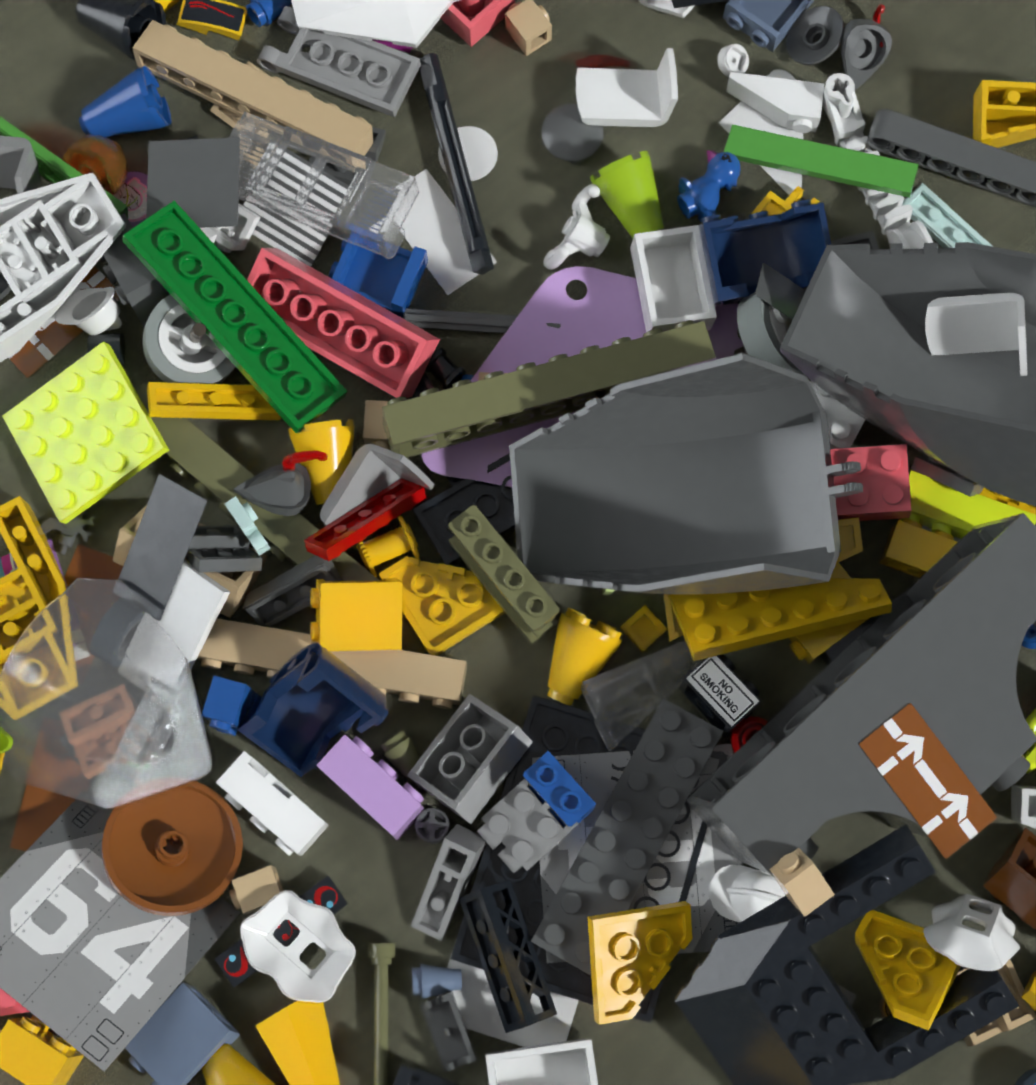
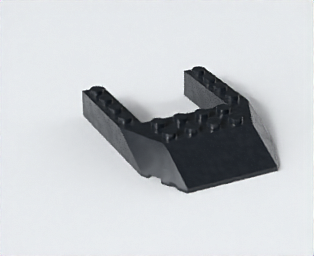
M907 824L824 872L822 876L835 895L806 917L785 895L718 935L711 945L712 950L702 964L698 963L691 973L690 981L679 990L674 998L676 1004L733 1085H864L893 1079L1019 1006L997 970L981 971L969 968L956 976L929 1031L894 1018L892 1014L865 1028L811 945L936 873Z

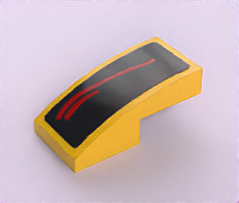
M183 0L176 25L205 35L210 30L239 41L247 10L246 7L223 0Z

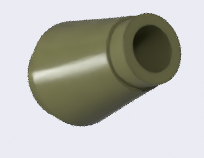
M402 730L380 746L385 752L382 755L411 783L413 781L407 775L420 759L411 735L407 737Z

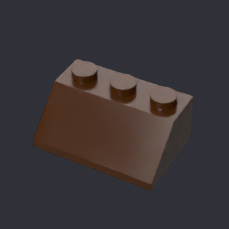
M1025 827L993 866L983 886L995 899L1002 901L1017 914L1021 921L1029 924L1035 930L1036 835Z

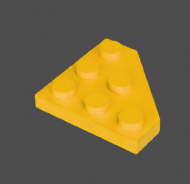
M406 556L379 573L382 581L383 578H398L402 581V613L429 655L438 656L505 613L473 572L467 571L464 568L420 561V559Z
M682 901L588 916L593 1010L596 1023L601 1025L633 1019L641 1008L639 1006L640 1002L651 988L654 990L671 968L669 964L680 949L685 950L693 939L691 904Z
M871 910L865 914L855 932V943L893 1017L929 1031L961 966L955 964L941 953L936 952L928 944L923 933V927Z

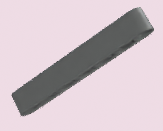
M881 109L875 113L867 138V144L872 149L907 162L919 164L921 167L1036 207L1035 161L892 110Z

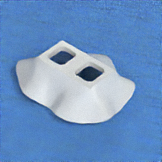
M290 890L281 891L273 896L256 913L246 918L240 928L244 952L250 965L257 971L272 976L281 992L288 998L297 1001L321 1003L330 1000L344 974L351 966L356 953L355 946L344 936L330 909L309 903ZM284 920H290L300 930L299 935L289 946L281 944L273 935L274 931ZM312 942L316 943L326 952V957L315 969H310L300 960V954Z
M970 894L959 896L950 902L935 906L932 910L933 924L925 927L923 932L926 941L936 952L948 957L959 966L975 970H999L1020 949V945L1013 938L1016 929L1015 925L1010 919L1005 917L1001 905ZM963 920H969L983 925L986 929L985 931H979L963 925L962 922Z

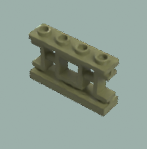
M470 506L448 524L449 529L454 534L449 539V544L531 645L558 625L555 615L559 613V607L477 506Z

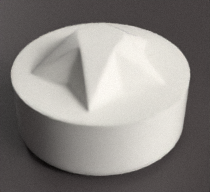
M731 44L723 47L718 54V66L725 76L729 77L730 72H746L749 65V57L743 46Z

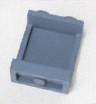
M728 0L725 4L723 19L726 20L731 28L741 30L750 36L752 41L759 47H766L773 52L789 33V30L799 16L806 12L814 0Z
M183 982L152 1015L125 1049L132 1055L129 1058L130 1063L141 1073L147 1071L154 1079L152 1085H187L224 1043L231 1045L240 1036V1033L194 986Z

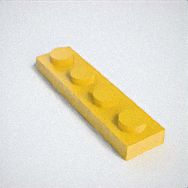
M148 382L149 417L241 420L281 419V416L253 385Z

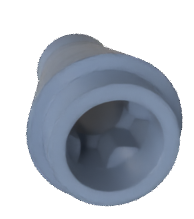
M420 964V967L412 968L413 996H421L422 999L454 990H462L461 969Z

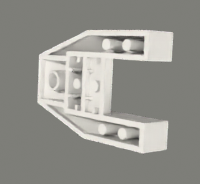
M93 172L0 199V271L15 294V297L0 306V362L19 351L61 307L126 227L125 222Z

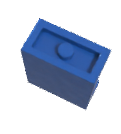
M355 225L351 234L347 233L341 245L343 253L339 262L335 261L332 264L329 277L383 308L390 309L392 313L403 317L405 309L410 307L428 264L427 250L414 246L413 251L403 249L362 233V228Z
M549 751L523 773V777L530 784L528 788L542 804L546 802L551 807L549 812L563 827L566 825L572 827L576 822L579 824L594 810L596 803Z

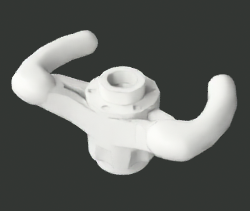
M590 184L586 186L572 203L573 216L569 217L562 229V233L565 234L564 240L545 256L543 264L547 269L557 268L570 254L581 251L589 257L592 255L598 257L608 244L610 235L606 233L605 228L593 222L586 205L591 197L596 198L599 196L600 189L597 185Z

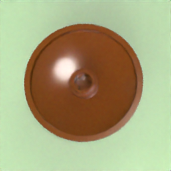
M183 778L153 780L129 792L111 812L102 838V861L107 877L115 890L127 902L138 909L162 916H179L193 913L217 900L230 886L231 880L234 879L243 850L240 824L227 801L210 787L197 781Z

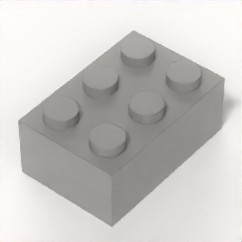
M469 693L407 776L426 793L469 824H472L533 741L518 725Z

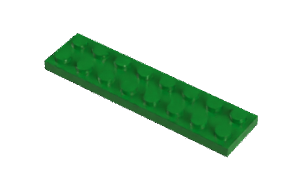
M175 200L123 235L122 241L189 316L196 323L205 325V333L295 433L300 432L304 429L305 424L313 422L346 396L348 391Z

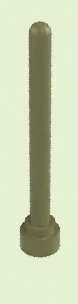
M367 943V957L371 958V965H374V1085H388V965L392 964V957H395V943Z

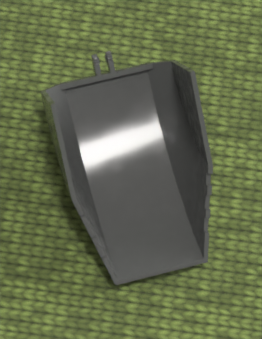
M955 242V248H938V243H924L923 249H903V243L891 244L890 249H870V244L827 245L780 346V352L812 382L872 425L993 492L1036 506V254L969 242ZM996 293H1017L1023 296L1025 303L1027 376H1020L1019 350L931 355L925 332L926 312L931 301L942 297Z
M744 353L619 384L610 389V394L601 399L595 397L586 402V407L574 414L567 413L559 417V422L549 428L542 427L509 445L517 555L534 578L540 582L651 594L734 593L829 582L841 552L836 498L863 492V485L857 482L834 486L833 477L854 474L860 471V462L852 461L832 465L827 415L808 377Z

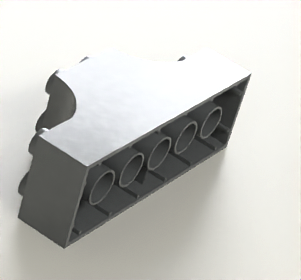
M1024 513L974 526L892 604L890 613L880 615L781 708L765 726H762L760 731H757L744 746H741L738 751L689 795L686 800L688 805L741 862L771 875L772 873L769 869L776 865L784 855L792 853L797 848H800L812 859L819 847L810 837L826 821L855 812L871 811L885 820L892 828L899 829L907 824L912 833L928 837L859 745L861 741L909 703L918 711L980 795L991 785L998 792L1006 790L1024 776L1030 767V763L1023 754L1036 742V735L1030 729L1020 708L1016 687V668L1025 634L1032 624L1036 627V526Z

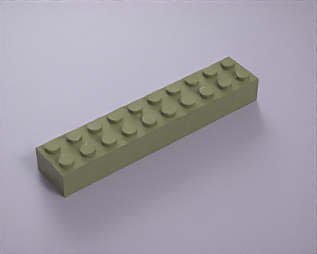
M687 320L675 325V329L664 332L661 328L653 329L644 333L643 337L631 340L630 337H623L613 341L611 346L599 348L598 345L589 346L582 349L580 354L568 357L567 354H559L551 357L544 364L525 363L516 368L517 371L504 374L503 371H495L484 376V380L472 382L469 379L461 380L454 383L450 389L439 391L438 388L428 389L421 392L420 397L408 400L406 397L394 398L388 401L386 406H382L383 426L390 450L408 458L553 419L567 413L578 412L586 407V402L595 397L600 399L610 394V389L619 384L713 361L716 359V355L705 322L694 323L693 320Z

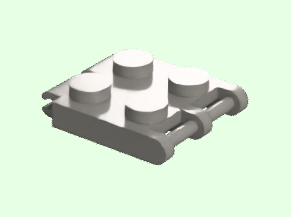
M523 779L481 818L486 824L477 831L492 849H495L501 843L506 846L498 856L513 873L522 866L526 871L529 870L578 825V822H576L572 827L567 825L563 827L549 812L551 807L546 802L542 804L528 788L530 784L526 779Z

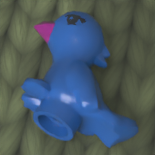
M707 150L708 166L706 173L692 182L684 176L679 179L678 192L680 195L677 196V202L686 218L689 219L697 215L700 222H702V218L716 215V208L720 200V189L726 188L731 192L732 187L737 186L741 165L738 158L730 152L717 153L713 150Z

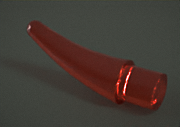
M601 54L587 55L585 58L575 60L576 68L629 67L631 65L630 61Z

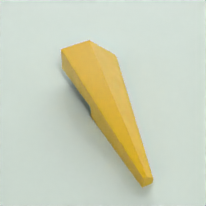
M295 1001L255 1025L289 1085H340L324 1002Z

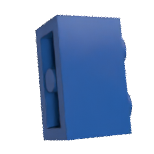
M213 676L201 716L209 720V726L215 728L216 731L236 736L241 721L259 694L247 684Z

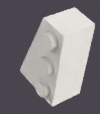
M245 751L216 782L228 793L225 798L239 811L244 807L253 815L249 820L264 833L269 829L278 837L275 843L289 856L293 852L302 856L329 826Z

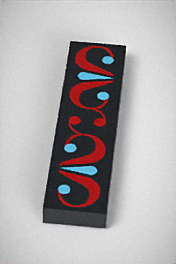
M330 876L325 877L299 896L309 903L330 909L334 915L349 905ZM284 920L274 931L273 935L281 944L289 946L299 935L300 930L290 920ZM242 939L215 958V961L233 987H237L257 972L247 960Z

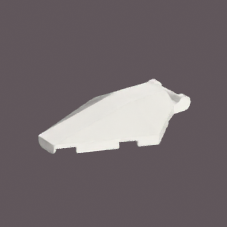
M461 0L291 1L299 29L323 31L324 34L367 41H372V39L392 42L394 45L417 48L445 11L454 2Z

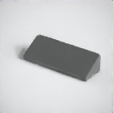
M315 555L249 592L246 595L243 609L259 626L271 627L310 605L311 588H316V579H324L325 581L343 580L332 560L327 561Z

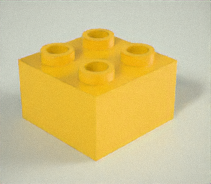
M34 1015L31 1018L23 1016L22 1018L8 1019L0 1032V1068L25 1085H66L84 1055L62 1037H57L48 1031L49 1027Z

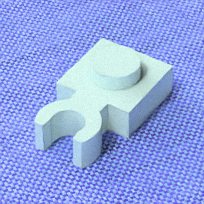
M236 496L226 502L225 506L259 556L271 549L254 524L258 517L249 503L246 502L241 505Z

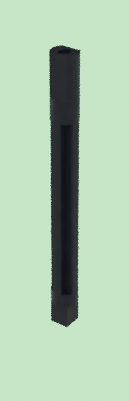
M429 53L420 58L421 66L419 70L473 273L483 275L493 270L494 265L440 61L437 54Z

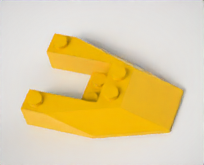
M18 496L0 506V533L18 567L17 570L0 578V704L16 719L26 716L79 687L65 581L45 533L31 506L21 496Z

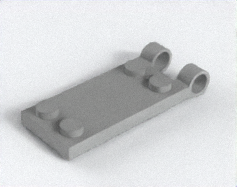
M288 6L283 8L277 24L286 32L297 36L287 54L272 46H264L257 58V63L263 69L271 73H284L392 117L396 116L421 66L419 58L373 40L367 41L324 34L323 31L299 29L294 9ZM305 47H309V48H310V51H309V52H306V53L303 52L302 50H303Z

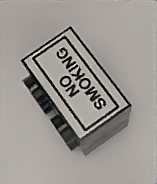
M721 654L720 656L705 658L683 678L679 690L713 726L723 731L722 736L726 738L740 722L757 708L761 700L757 697L760 694L758 689L748 679L742 681L733 672L736 669L734 664L724 654Z

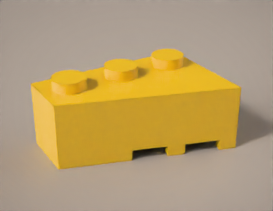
M982 80L973 95V140L1000 148L1036 138V83Z

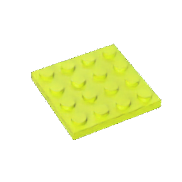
M106 342L96 346L2 415L57 519L64 524L73 520L169 451L113 349Z

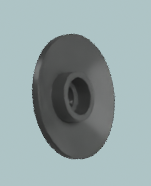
M818 6L804 12L796 20L787 36L786 46L790 57L799 64L814 65L831 56L843 38L844 21L842 16L835 9L828 6Z

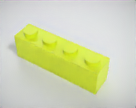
M910 470L911 514L910 518L899 519L901 521L905 519L913 520L925 527L931 528L933 533L935 531H942L962 539L976 525L1022 513L1035 525L1036 514L979 494L969 497L926 475Z

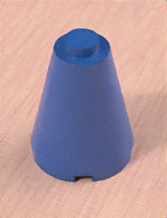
M147 66L137 68L81 110L82 116L79 117V123L83 132L86 135L90 134L94 139L162 129L169 126L172 122L170 109L165 96L161 98L156 89L160 85Z

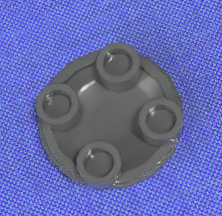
M564 104L554 108L546 116L542 125L543 146L553 156L569 161L574 165L582 164L586 158L592 156L599 149L603 140V126H592L583 123L577 104Z

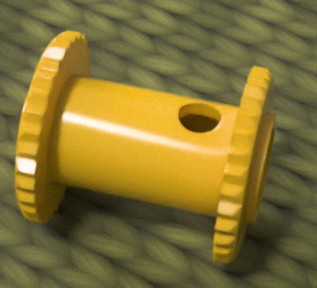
M402 516L397 517L401 527L364 543L363 541L359 542L356 546L366 570L369 569L374 577H377L374 566L409 551H412L415 559H418L420 556L413 532Z

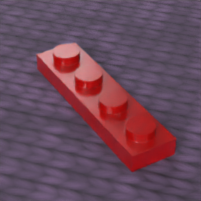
M403 478L399 479L306 538L304 542L307 552L327 561L339 557L342 552L356 543L362 542L367 536L379 528L388 525L390 521L402 513L411 510L416 504L426 499L424 487Z

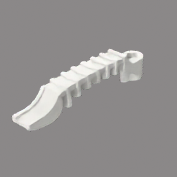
M843 73L831 75L827 79L824 88L822 107L831 122L836 146L880 156L878 151L871 150L867 144L868 136L863 134L866 123L862 117L852 78ZM857 186L858 190L863 192L866 198L865 203L867 206L870 205L874 213L873 218L875 221L878 220L882 228L881 232L887 236L890 246L891 244L903 243V249H923L924 243H933L930 234L921 221L917 220L910 223L913 208L911 205L902 206L903 196Z

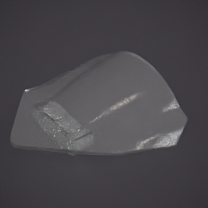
M77 578L64 593L50 602L34 618L14 645L0 674V726L13 739L11 749L5 752L3 763L18 782L109 809L198 780L206 776L211 770V752L188 659L122 580Z

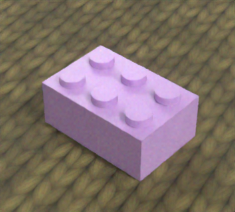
M344 735L316 766L396 840H399L415 823L418 815L425 810L422 804H420L424 798L409 783L402 787L395 780L399 776L384 760L381 759L378 763L372 760L371 757L374 753L360 738L356 736L351 740Z

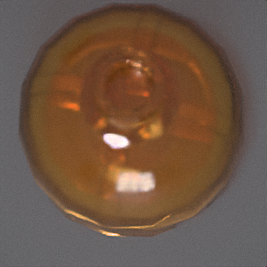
M100 135L84 136L73 143L63 155V161L83 175L93 172L104 190L112 195H115L126 182L129 170L123 149L115 141Z

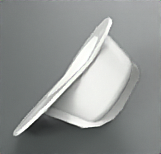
M113 287L80 290L69 296L55 312L54 316L57 323L76 325L89 335H98L104 331L120 328L122 325L118 317L120 307L113 297L115 294Z
M728 865L720 868L713 875L709 885V897L714 909L721 916L736 922H742L785 896L784 891L773 876L764 871L742 865Z

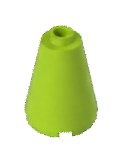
M640 151L641 158L633 160L632 155H628L598 170L600 177L593 174L590 176L592 184L598 186L601 197L632 238L637 233L664 229L651 158L648 151Z

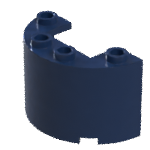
M810 199L797 201L791 204L792 209L782 214L769 216L768 211L750 214L748 220L739 221V216L721 219L720 214L702 218L699 232L714 305H720L721 301L723 305L740 303L743 298L756 292L763 263L801 288L808 287L826 246L832 245L824 203L811 205Z
M313 643L291 657L270 679L271 686L265 690L262 697L260 695L257 696L237 730L302 777L311 769H319L316 765L327 754L325 751L333 736L342 730L344 732L349 730L359 717L361 718L356 730L360 733H363L372 725L378 726L387 717L389 709L386 708V696L382 691L318 643Z

